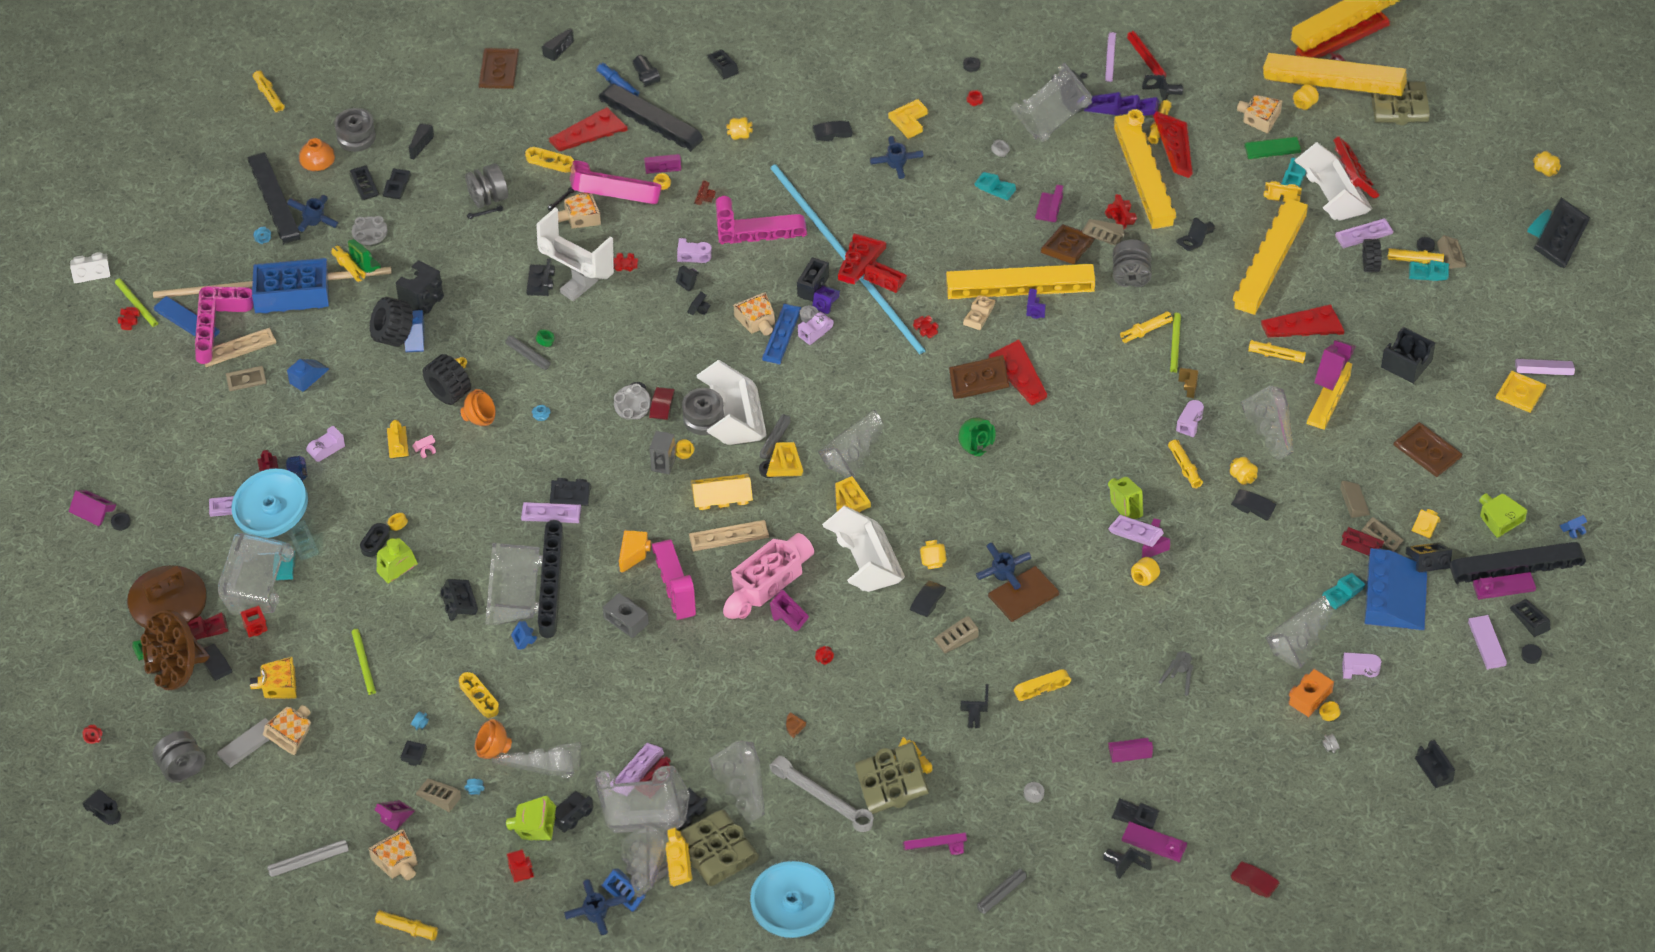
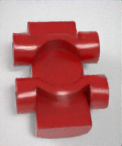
M617 253L616 258H613L616 271H633V269L638 268V258H634L635 255L633 253H629L627 258H623L624 255L622 253Z
M121 308L120 315L124 317H118V324H121L122 330H132L133 325H137L138 319L136 317H140V310L138 308Z
M929 315L925 318L921 316L914 320L913 323L915 330L920 329L919 332L922 337L926 335L928 338L937 335L938 331L936 329L939 328L936 322L930 324L932 318Z

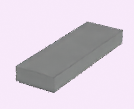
M264 718L218 751V757L230 768L270 740L263 735L265 725L269 721Z

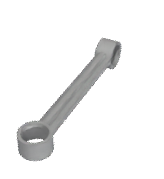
M778 756L770 764L772 773L781 779H789L853 821L852 824L855 830L867 832L872 828L873 814L869 810H856L795 770L785 757ZM867 817L870 819V822L861 825L856 822V819Z

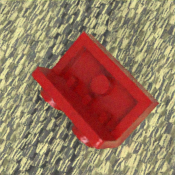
M876 261L872 265L865 267V280L894 293H897L906 281V274Z

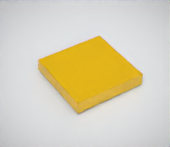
M1511 371L1497 393L1496 399L1531 413L1545 390L1546 384Z

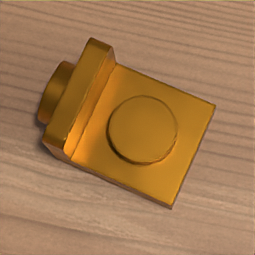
M1180 368L1178 381L1185 382L1184 390L1187 391V397L1194 398L1198 382V370Z

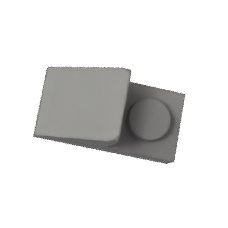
M572 269V279L560 288V293L574 301L593 286L598 279L586 277Z

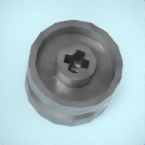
M351 108L342 111L336 117L334 123L338 144L341 148L347 151L358 152L369 148L376 139L372 115L368 111L361 108Z
M697 388L690 391L682 401L684 425L693 434L710 435L707 429L724 418L723 398L713 389Z
M177 731L165 736L157 743L152 753L153 759L158 767L161 768L164 777L169 782L174 783L181 782L197 774L204 766L206 760L205 754L197 745L193 735L188 731Z

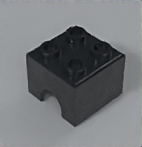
M417 260L411 266V268L416 270L414 275H417V277L414 279L400 277L395 283L398 300L408 302L411 305L412 311L423 310L424 316L426 313H430L433 306L443 299L444 292L440 271Z
M1403 326L1398 332L1393 346L1391 347L1392 343H1389L1384 349L1381 368L1414 384L1432 362L1436 342Z

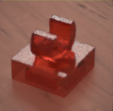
M703 180L694 204L701 205L703 200L712 203L716 191L708 189L709 182Z

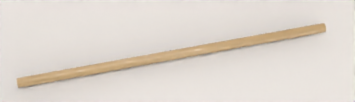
M381 267L372 273L365 274L366 276L392 273L391 267ZM348 271L328 273V280L354 278ZM253 281L210 286L246 287L251 289ZM206 286L153 291V298L199 294L200 289Z

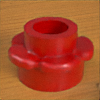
M977 90L970 91L966 98V101L972 106L981 105L984 101L982 93Z
M829 646L818 648L815 654L817 662H821L823 665L828 664L834 658V653Z
M93 724L84 728L83 738L87 743L94 744L101 741L103 732L100 728Z

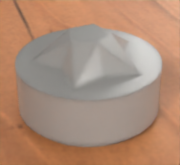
M995 140L991 150L997 156L1005 157L1010 147L1003 140Z
M810 305L804 306L800 310V319L807 323L818 313L817 308Z
M1037 782L1028 783L1024 787L1025 799L1032 803L1041 801L1044 797V787Z

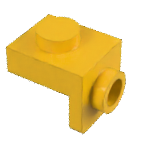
M1427 509V511L1420 510L1411 531L1430 539L1437 523L1441 521L1437 516L1438 513Z

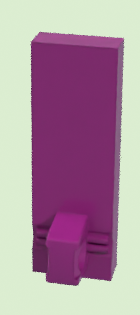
M1531 572L1495 578H1480V580L1473 581V587L1478 600L1536 591Z
M1129 822L1122 836V841L1177 862L1181 861L1188 844L1172 836H1167Z
M965 832L904 841L902 844L904 851L948 845L951 855H959L964 853V842L967 841Z

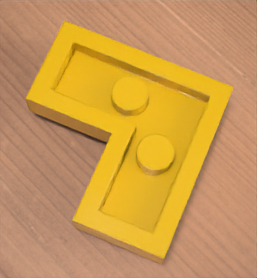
M917 99L889 112V119L909 139L923 132V127L917 119L927 115L928 109Z

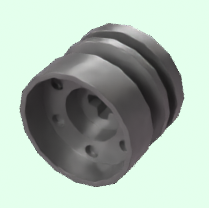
M496 163L484 166L483 175L478 169L474 170V174L472 172L465 174L469 195L478 208L484 207V203L490 205L491 197L495 202L508 198L506 181Z
M1125 240L1118 243L1113 249L1114 281L1122 287H1128L1129 285L1142 287L1151 280L1152 275L1150 247L1145 242L1139 240Z

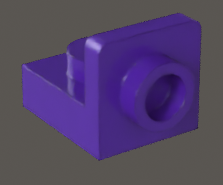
M822 286L814 293L812 306L822 313L829 314L831 304L839 298L840 291Z
M1029 289L1026 316L1035 319L1045 318L1046 305L1039 304L1040 297H1036L1037 289Z

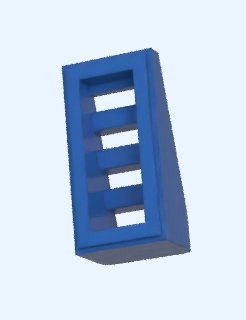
M619 868L613 869L602 884L614 897L624 895L631 889V893L626 898L627 903L623 904L632 912L636 910L646 896ZM619 879L620 882L615 887L613 884ZM623 884H625L626 887L623 889L622 892H620L619 889ZM635 894H637L638 897L632 904L630 900Z

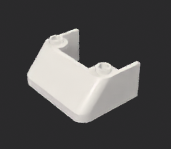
M1318 142L1295 160L1297 164L1306 169L1308 173L1306 174L1307 178L1312 183L1316 182L1321 187L1329 201L1323 209L1334 220L1338 219L1341 221L1363 215L1372 209L1360 187H1355L1349 180L1351 176L1345 171L1346 166L1337 156Z
M554 208L537 223V244L541 253L589 278L608 279L614 273L612 237H609L594 252L590 253L559 236L557 208Z
M717 360L697 375L699 380L709 385L710 389L718 392L723 398L725 418L707 429L709 434L728 445L760 441L766 437L758 390L751 379L720 360Z
M843 506L822 524L824 528L836 533L838 537L837 542L842 547L851 549L860 569L848 579V583L860 588L862 591L870 592L897 584L905 578L883 528L875 520L847 506Z

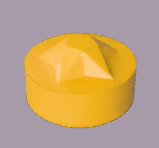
M682 439L675 445L676 455L681 459H687L694 453V446L689 440Z
M396 513L388 519L387 523L391 530L396 531L405 527L408 519L404 513Z
M1330 701L1320 707L1319 713L1323 720L1332 721L1339 717L1341 710L1336 702Z

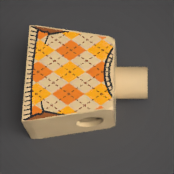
M1255 95L1250 103L1240 101L1237 111L1244 113L1245 123L1265 133H1269L1281 113L1282 100Z
M583 192L565 199V210L558 212V222L569 220L572 228L601 225L600 213L592 193Z
M765 292L734 304L735 318L751 334L760 330L765 336L772 333L773 328L771 326L775 325L774 312Z
M301 706L297 711L291 707H286L265 725L263 735L287 752L295 755L309 731L311 721L307 717L311 713L310 710L305 706Z
M403 829L369 848L372 861L392 879L402 874L405 880H410L415 876L416 872L412 867L417 865L416 855Z

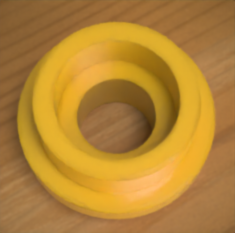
M1134 109L1127 114L1126 121L1132 126H1139L1144 122V115L1140 110Z
M664 173L657 174L653 182L662 185L661 190H665L671 185V179Z

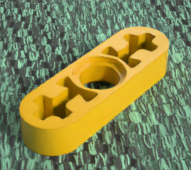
M537 147L528 148L525 152L526 160L529 163L561 172H570L574 159L570 156ZM549 158L554 159L553 162H546Z
M1061 669L1018 684L1014 688V693L1019 701L1041 695V692H1049L1067 686L1071 682V678L1066 670Z
M471 672L463 673L459 677V686L484 717H495L499 713V704L475 674ZM465 680L471 681L473 688L468 683H465ZM478 692L484 694L480 699L474 698V695ZM486 701H487V704L489 705V707H493V710H490V709H487V708H486V704H485Z

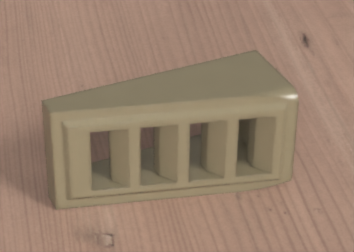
M1089 219L1082 230L1083 234L1111 245H1117L1124 237L1123 225Z
M1374 517L1361 530L1365 534L1385 541L1382 546L1385 550L1395 552L1404 541ZM1392 539L1395 540L1393 545L1389 544Z
M967 616L936 636L934 641L945 654L977 638L978 627ZM946 638L950 644L947 645L943 639Z
M427 779L416 792V795L448 812L461 799L460 790L431 779ZM429 785L432 786L427 793L424 792Z

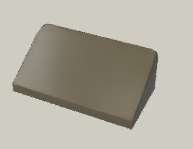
M1443 235L1437 242L1439 252L1444 254L1443 262L1449 263V269L1467 267L1458 239Z
M263 366L226 373L229 391L267 384Z
M1341 481L1340 489L1350 517L1370 515L1359 484Z

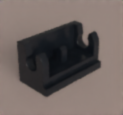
M1435 739L1429 741L1428 747L1425 750L1420 746L1417 756L1414 758L1436 789L1453 782L1455 768Z

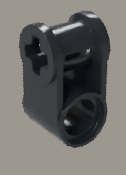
M97 789L82 803L87 812L91 811L93 816H96L107 825H115L121 820V813L118 811L117 802L100 789Z

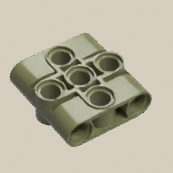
M1407 81L1402 96L1371 93L1375 123L1405 125L1408 122H1429V104L1425 81Z
M913 742L891 750L887 748L880 749L875 756L855 763L868 810L872 814L891 807L902 808L908 801L929 794L922 766Z
M719 810L681 831V837H684L685 842L688 843L690 864L694 869H697L708 886H714L752 865L759 858V854L744 836L742 827L736 825L725 810Z

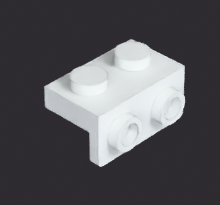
M99 252L92 254L90 257L77 256L73 258L74 260H70L74 283L110 277L107 254Z

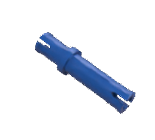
M605 63L598 65L597 72L603 75L608 83L616 84L635 96H639V91L621 78L616 70H612Z

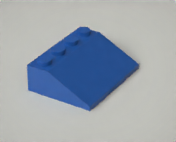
M327 258L254 264L252 298L255 313L329 307Z
M1370 548L1364 624L1424 630L1427 571L1417 572L1416 561L1391 550Z

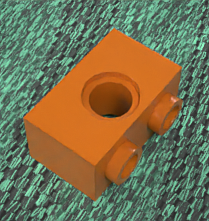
M1313 669L1310 674L1304 675L1298 687L1294 686L1291 689L1289 705L1309 717L1332 693L1334 681Z

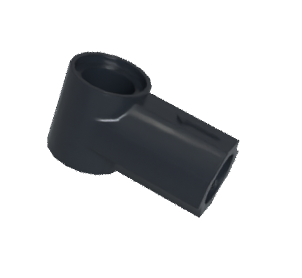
M642 54L636 56L632 63L638 73L640 82L644 84L643 87L660 82L657 68L652 67L647 57L642 56Z

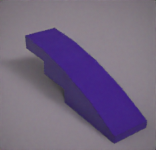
M1120 92L1087 97L1088 108L1084 109V111L1121 116L1127 115L1131 110L1136 109L1140 110L1144 116L1154 115L1158 111L1159 100L1157 97L1140 99L1139 95L1121 97Z

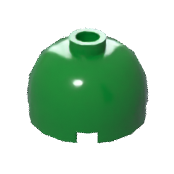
M975 417L966 420L958 434V441L962 449L971 455L982 456L986 452L982 450L989 444L993 445L995 441V427L989 420ZM977 445H983V448L977 450Z

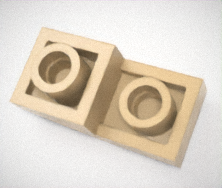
M978 295L972 303L971 311L964 318L963 325L981 330L996 301L986 296Z

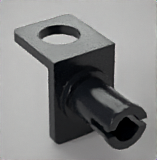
M1145 75L1142 89H1159L1162 101L1167 100L1168 95L1183 94L1182 84H1168L1165 75ZM1149 80H1156V83L1153 85L1147 84Z
M1196 217L1193 219L1188 235L1177 239L1176 243L1187 251L1194 250L1203 244L1207 234L1214 232L1215 226L1211 221L1204 223ZM1184 241L1191 242L1193 245H1186Z
M989 684L985 686V702L961 701L960 711H968V728H973V721H975V728L979 729L981 727L980 713L988 712Z
M1132 847L1124 855L1110 848L1103 855L1104 861L1116 865L1115 870L1118 879L1123 876L1133 862L1147 870L1152 869L1151 857ZM1138 856L1142 857L1146 863L1142 862Z

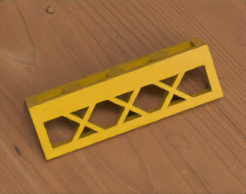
M1346 363L1333 391L1323 387L1308 417L1307 424L1325 430L1350 379L1352 363Z

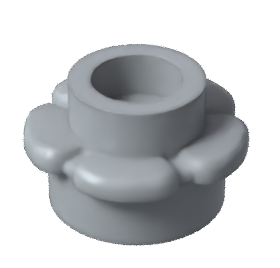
M1324 735L1325 740L1322 743L1327 752L1332 750L1335 753V750L1340 747L1334 735Z

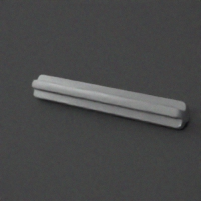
M341 840L268 865V872L273 877L347 852V842Z

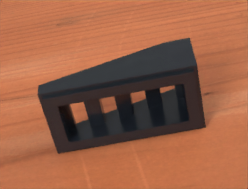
M569 28L543 44V57L555 61L574 42L573 29Z
M723 49L707 55V58L723 80L739 74L737 63Z
M423 123L418 125L409 146L411 159L414 160L433 139L434 130L432 125Z
M367 165L350 170V178L362 201L379 196ZM373 191L372 193L364 195L365 192Z
M1527 599L1510 607V610L1534 638L1551 629L1550 619ZM1525 607L1528 608L1527 610H1525V611H1523V612L1520 611L1521 609H1523V608H1525Z

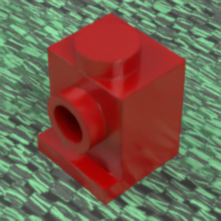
M259 605L240 612L243 626L249 638L259 636L267 631L266 620ZM254 615H257V616H258L257 619L252 620V621H248V619H247V618L252 617V616H254Z
M523 849L506 854L508 867L514 883L534 877L529 856L525 857Z

